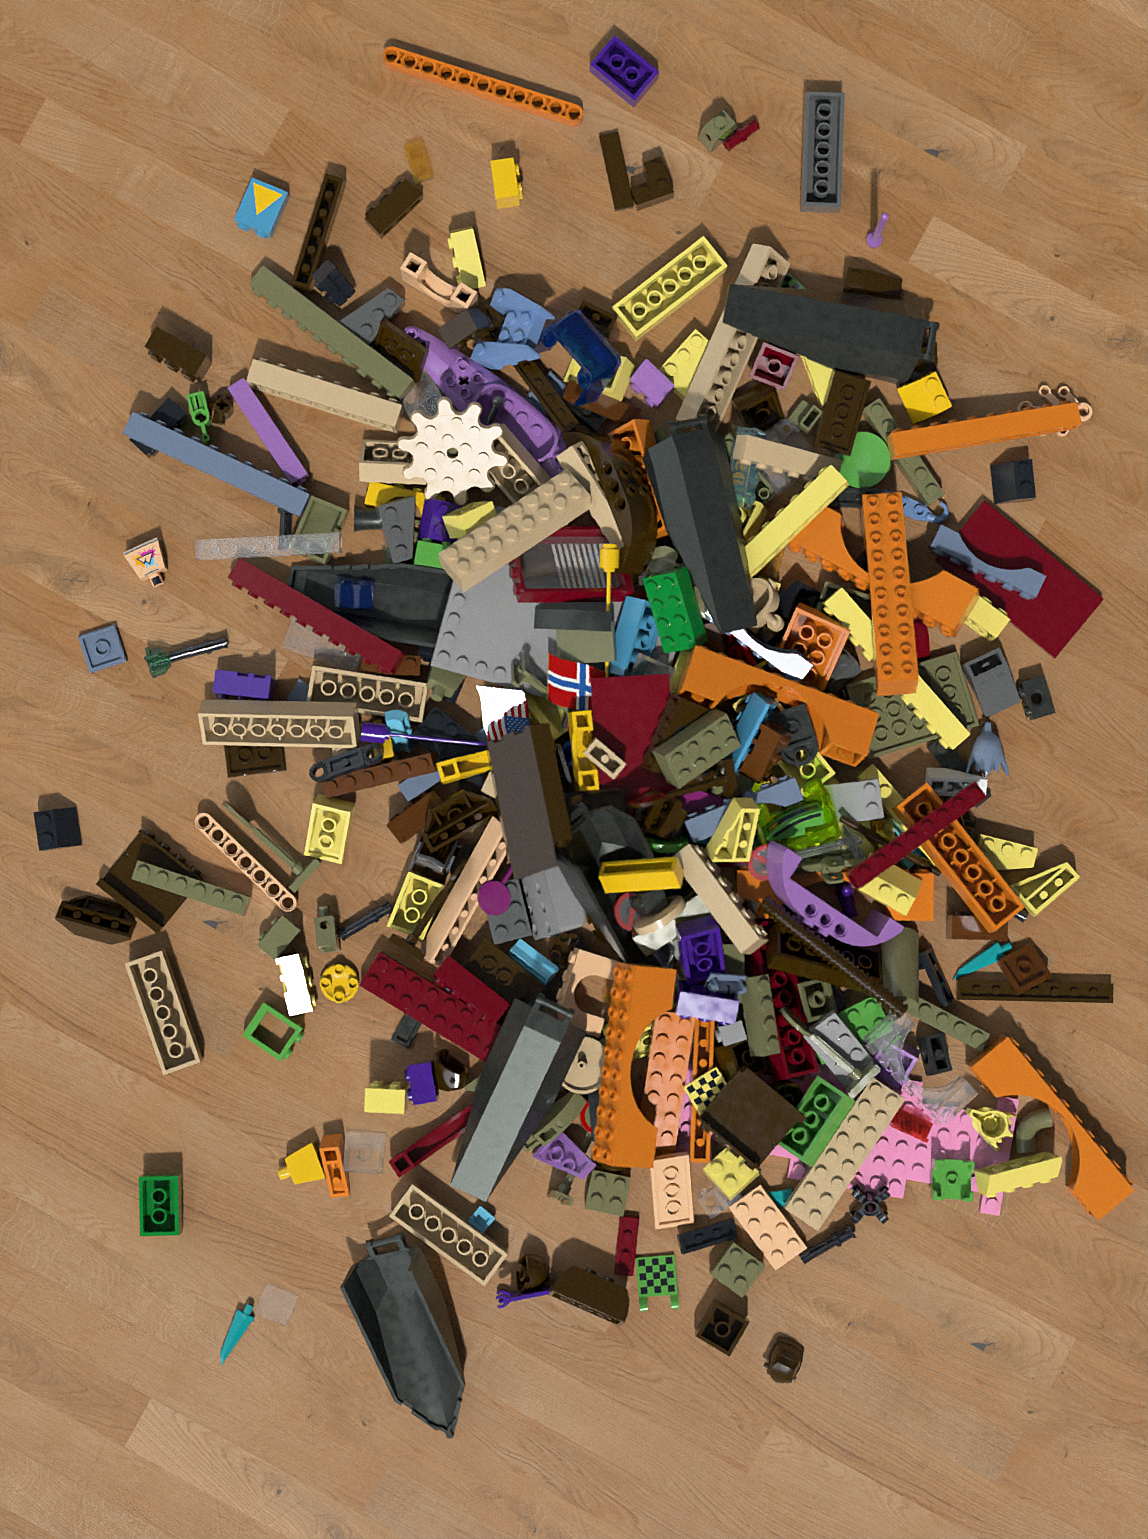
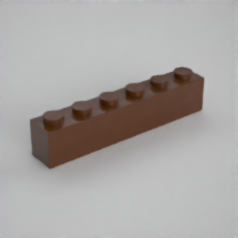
M437 751L366 767L323 782L322 787L325 798L437 772L436 763H439Z

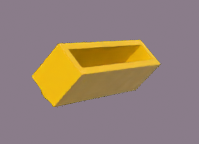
M678 857L603 862L598 877L605 893L681 888L684 872Z

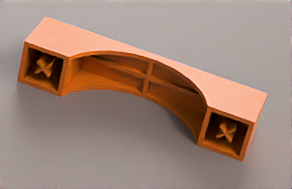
M902 492L862 495L861 522L870 585L876 696L915 694L919 677Z
M826 507L787 544L789 546L788 549L793 553L798 554L800 552L805 555L804 558L812 563L816 561L822 564L821 567L828 572L833 570L839 574L838 577L847 582L851 580L855 582L857 588L863 591L866 589L870 591L868 573L856 564L845 547L844 522L841 514ZM944 570L927 580L910 583L913 618L916 619L918 617L922 619V623L930 628L937 627L940 629V633L950 638V636L956 638L979 600L978 588Z
M696 645L687 656L675 695L710 710H713L728 699L749 695L750 693L753 694L758 690L771 698L787 704L791 708L805 703L818 741L819 754L856 767L868 755L879 713L874 712L873 709L860 707L850 700L844 701L831 693L820 692L815 687L801 685L797 680L785 679L778 673L766 672L759 666H750L743 660L731 659L726 654L715 653L705 646Z
M739 867V870L735 871L734 894L737 893L743 899L760 904L766 897L770 896V899L772 901L775 900L776 904H781L780 907L782 908L784 904L775 895L769 879L754 877L749 872L748 867ZM760 867L759 871L756 872L766 875L767 868ZM850 868L842 869L844 881L850 882L845 873L850 871ZM902 869L909 873V869ZM914 870V873H909L922 880V884L906 916L880 903L887 916L893 920L933 921L934 874H929V870ZM821 871L792 874L790 877L791 880L803 888L813 883L824 881ZM758 910L756 918H768L769 915L767 913L763 914V910Z
M615 962L613 986L610 991L611 1003L608 1010L609 1020L608 1027L606 1028V1046L603 1051L604 1063L601 1069L602 1080L599 1088V1105L596 1110L597 1122L594 1129L595 1139L594 1146L592 1147V1160L616 1167L653 1168L658 1128L646 1120L636 1105L631 1089L630 1070L634 1050L645 1029L658 1016L672 1009L676 969L658 965Z
M999 1036L970 1060L966 1066L990 1095L996 1098L1007 1095L1033 1097L1045 1103L1058 1115L1069 1134L1073 1153L1071 1173L1065 1186L1087 1213L1099 1221L1135 1191L1131 1187L1133 1182L1126 1175L1118 1171L1121 1168L1113 1159L1107 1158L1106 1154L1108 1152L1105 1148L1093 1141L1095 1136L1090 1130L1080 1125L1083 1122L1076 1114L1069 1112L1068 1108L1070 1106L1067 1102L1055 1095L1057 1090L1052 1084H1048L1042 1079L1045 1076L1038 1068L1031 1066L1032 1060L1029 1056L1017 1049L1019 1044L1012 1037Z

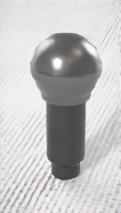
M499 395L492 398V407L486 418V423L488 424L494 421L498 410L504 406V398Z

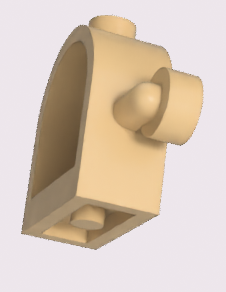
M761 578L750 579L758 625L748 629L757 634L767 622V626L772 631L778 632L782 630L784 620L780 616L774 615L780 601L779 594L775 589L778 585L770 578L767 581Z

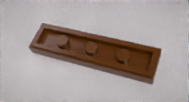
M570 380L562 398L565 401L621 424L638 419L641 411L639 408Z

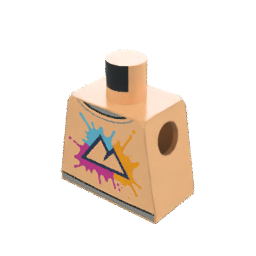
M158 538L123 552L125 558L142 581L150 579L153 587H158L164 583L160 573L167 571V565L161 542Z

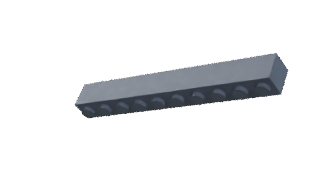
M139 411L138 414L132 412L123 431L125 436L302 518L311 497L308 494L309 490L299 485L295 488L290 485V481L282 477L278 480L272 477L273 473L262 469V471L254 469L255 465L248 461L241 463L237 461V456L228 452L224 455L219 452L220 449L210 444L207 447L202 444V440L194 436L190 439L184 436L185 432L174 428V430L166 428L167 424L160 420H156V422L149 420L150 416Z

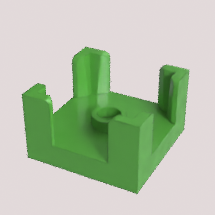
M932 1158L930 1197L933 1200L961 1199L962 1201L973 1202L971 1175L974 1172L975 1162L967 1159Z

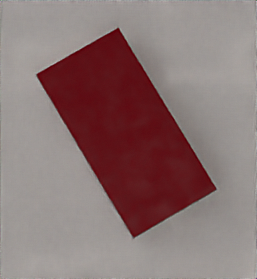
M983 501L958 533L963 543L974 556L990 566L1006 570L1031 568L1045 575L1046 578L1036 598L1024 599L1019 596V592L1015 590L1008 591L1002 588V584L997 581L994 583L984 579V575L971 573L966 570V566L962 564L959 566L949 561L950 558L944 555L942 557L938 556L934 560L950 574L978 588L981 598L983 596L988 598L992 602L991 605L993 607L1004 610L1008 614L1009 622L1053 659L1058 656L1104 600L986 501Z
M670 674L590 678L593 737L598 739L626 763V766L614 779L595 764L598 772L599 789L623 787L626 814L633 817L634 808L628 806L630 801L650 792L652 788L664 794L676 789V787L666 782L664 776L641 767L643 757L651 744V738L658 727L659 719L662 717L666 703L671 696ZM639 827L640 830H641V832H642V834H644V833H651V832H648V831H646L645 829Z

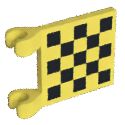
M715 1067L684 1086L683 1089L700 1116L727 1083L718 1068Z

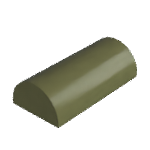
M904 927L898 935L880 943L883 988H888V992H893V996H898V1000H903L904 1004L909 1005L908 1008H918L919 934L911 928Z

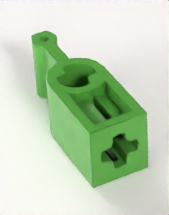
M204 391L188 394L187 399L192 420L198 428L202 429V440L206 445L212 444V439L208 434L207 428L212 423V417L208 407L207 396ZM204 415L206 420L201 423L198 418Z

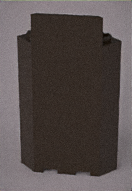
M549 722L524 727L523 732H511L502 736V740H491L486 744L508 861H511L514 880L557 867L554 845L557 848L566 847L573 839Z

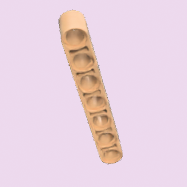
M207 813L197 815L195 818L196 827L272 901L287 912L294 911L297 908V897L212 815ZM206 816L209 818V825L202 827L200 820ZM217 830H221L224 835L220 841L214 838V833ZM232 843L236 844L238 848L235 854H230L228 851V847ZM245 857H249L252 862L248 868L242 865V860ZM259 870L265 872L266 876L263 881L256 879V873ZM272 884H277L280 888L279 893L276 895L270 892ZM287 897L293 899L294 904L291 908L284 906V900Z

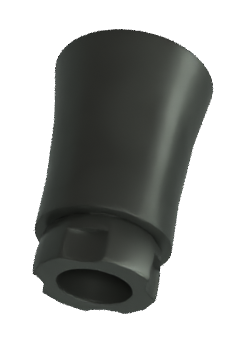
M354 505V532L381 530L375 508Z

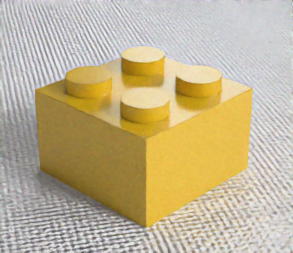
M514 158L490 161L497 209L520 206L519 200L523 199L521 182L517 183L520 180L518 163L514 164Z

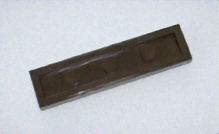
M618 132L600 135L599 140L614 210L616 212L634 208Z

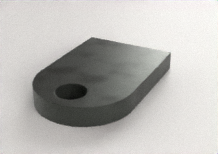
M804 703L772 714L769 721L773 720L792 732L789 745L783 748L780 753L782 758L792 766L800 767L811 763L818 753V741L806 704ZM801 750L807 753V759L803 762L796 759L797 752Z

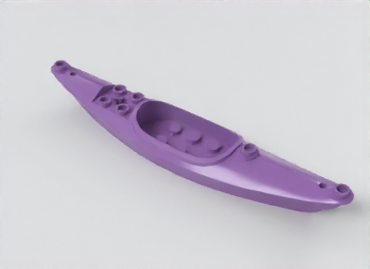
M415 326L407 327L404 330L407 335L429 350L424 369L460 412L465 411L471 402L480 403L482 412L479 419L483 425L504 423L551 478L564 471L557 459V456L567 449L562 437L563 433L541 410L480 364L456 349H448L446 343ZM467 379L468 385H460L461 380ZM499 395L504 398V406L498 410L494 421L488 424L486 423V418L492 407V398Z

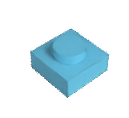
M480 1205L468 1222L484 1233L496 1217Z

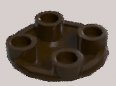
M566 931L557 934L550 942L548 949L549 957L557 967L567 970L570 952L574 950V947L587 951V944L575 932Z

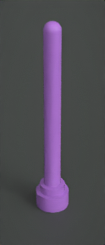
M886 212L882 213L874 232L869 233L866 243L870 248H878L882 243L881 234L889 219V214Z

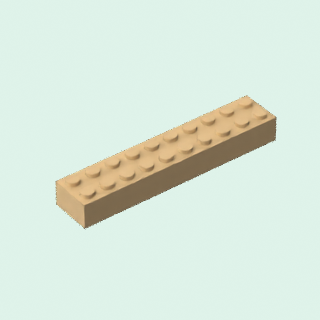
M753 243L735 284L781 287L790 263L773 248ZM724 310L676 417L677 421H682L705 414L708 428L715 432L718 431L758 339L750 333H745L722 323ZM699 425L688 427L691 431L700 430Z

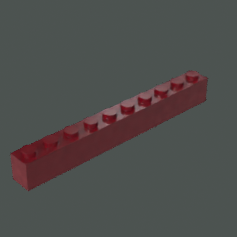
M241 558L238 559L227 577L233 581L231 585L237 589L242 590V588L248 590L247 594L256 600L260 597L265 600L263 603L268 607L274 609L276 606L281 609L279 613L285 617H295L297 619L295 622L304 628L307 625L312 627L313 633L320 637L324 634L329 637L328 641L337 647L339 644L345 647L344 651L352 656L355 654L362 656L361 661L368 665L374 663L378 666L377 670L385 675L388 672L394 675L406 656L395 647Z

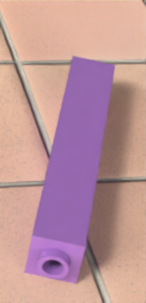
M244 377L228 387V390L292 486L305 484L309 477L308 473Z

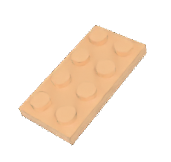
M688 1152L655 1156L653 1168H649L655 1229L694 1224Z
M761 1183L729 1205V1209L775 1270L807 1249L805 1242Z

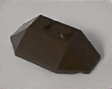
M462 789L429 808L422 837L430 852L433 853L487 822L492 816L499 815L490 797Z
M89 895L73 898L69 901H62L55 916V920L74 935L110 945L131 940L137 925V921L132 917L131 913L121 904Z

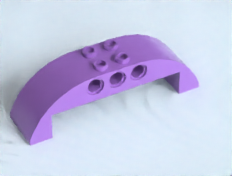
M772 840L770 841L766 861L768 879L777 898L787 908L796 913V919H800L801 922L825 937L831 935L844 943L855 946L880 944L902 932L904 929L902 925L872 909L863 925L859 926L795 883L790 877L802 858L790 849Z

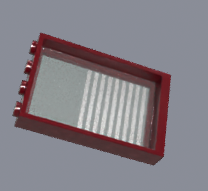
M563 526L510 561L509 577L513 581V594L516 595L517 602H606L607 572H603V568H599V556L602 544H610V542L602 533L600 526ZM611 572L610 602H625L626 596L631 597L634 592L630 574H615V572Z

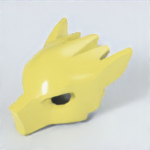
M981 1107L977 1110L967 1108L965 1110V1113L972 1118L973 1128L996 1152L999 1151V1147L995 1143H1001L1002 1137H1013L1008 1126L1012 1124L1009 1119L1016 1118L1018 1114L989 1107Z

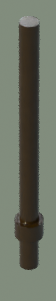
M843 814L839 818V821L883 846L890 842V840ZM909 853L904 857L915 863L921 870H929V872L936 876L941 874V871L924 857L920 858L913 853Z

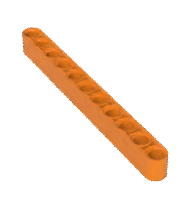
M389 46L383 51L384 63L389 69L571 127H577L583 121V110L577 104L397 47ZM390 55L397 56L393 61L387 59ZM410 60L415 62L411 67L405 65ZM427 66L433 67V70L429 73L424 71V68ZM445 72L452 74L449 78L442 77V74ZM468 78L470 81L467 84H462L460 80ZM480 84H487L488 88L481 90L478 86ZM503 89L506 91V94L499 96L496 92ZM522 95L524 100L519 102L515 100V97ZM535 101H541L543 105L541 107H535L533 103ZM553 107H559L561 111L559 113H553L551 109ZM575 112L579 114V117L572 119L569 115Z

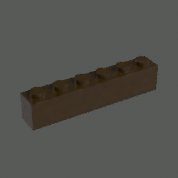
M325 173L291 281L292 287L296 290L309 294L313 292L316 281L312 278V274L317 269H320L346 187L345 181L342 178Z

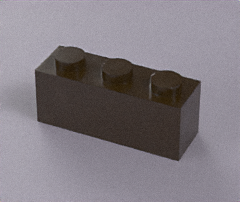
M407 179L403 182H397L389 195L385 194L375 208L372 207L366 212L365 223L383 239L423 200L422 194Z

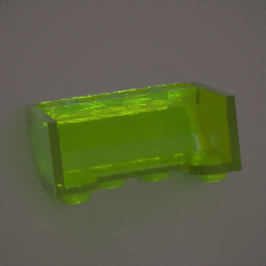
M819 777L804 785L803 793L805 800L771 814H769V810L764 803H756L760 811L755 834L760 845L766 846L770 843V841H766L762 831L769 823L795 808L819 802L823 810V825L806 827L805 835L773 841L800 856L839 839L841 831L831 797ZM767 848V849H763V852H764V855H765L766 859H767V850H768V848Z

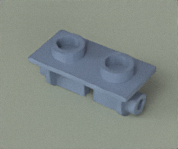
M711 973L704 988H708L712 993H727L729 990L730 994L743 995V993L747 992V986L743 984L747 976Z

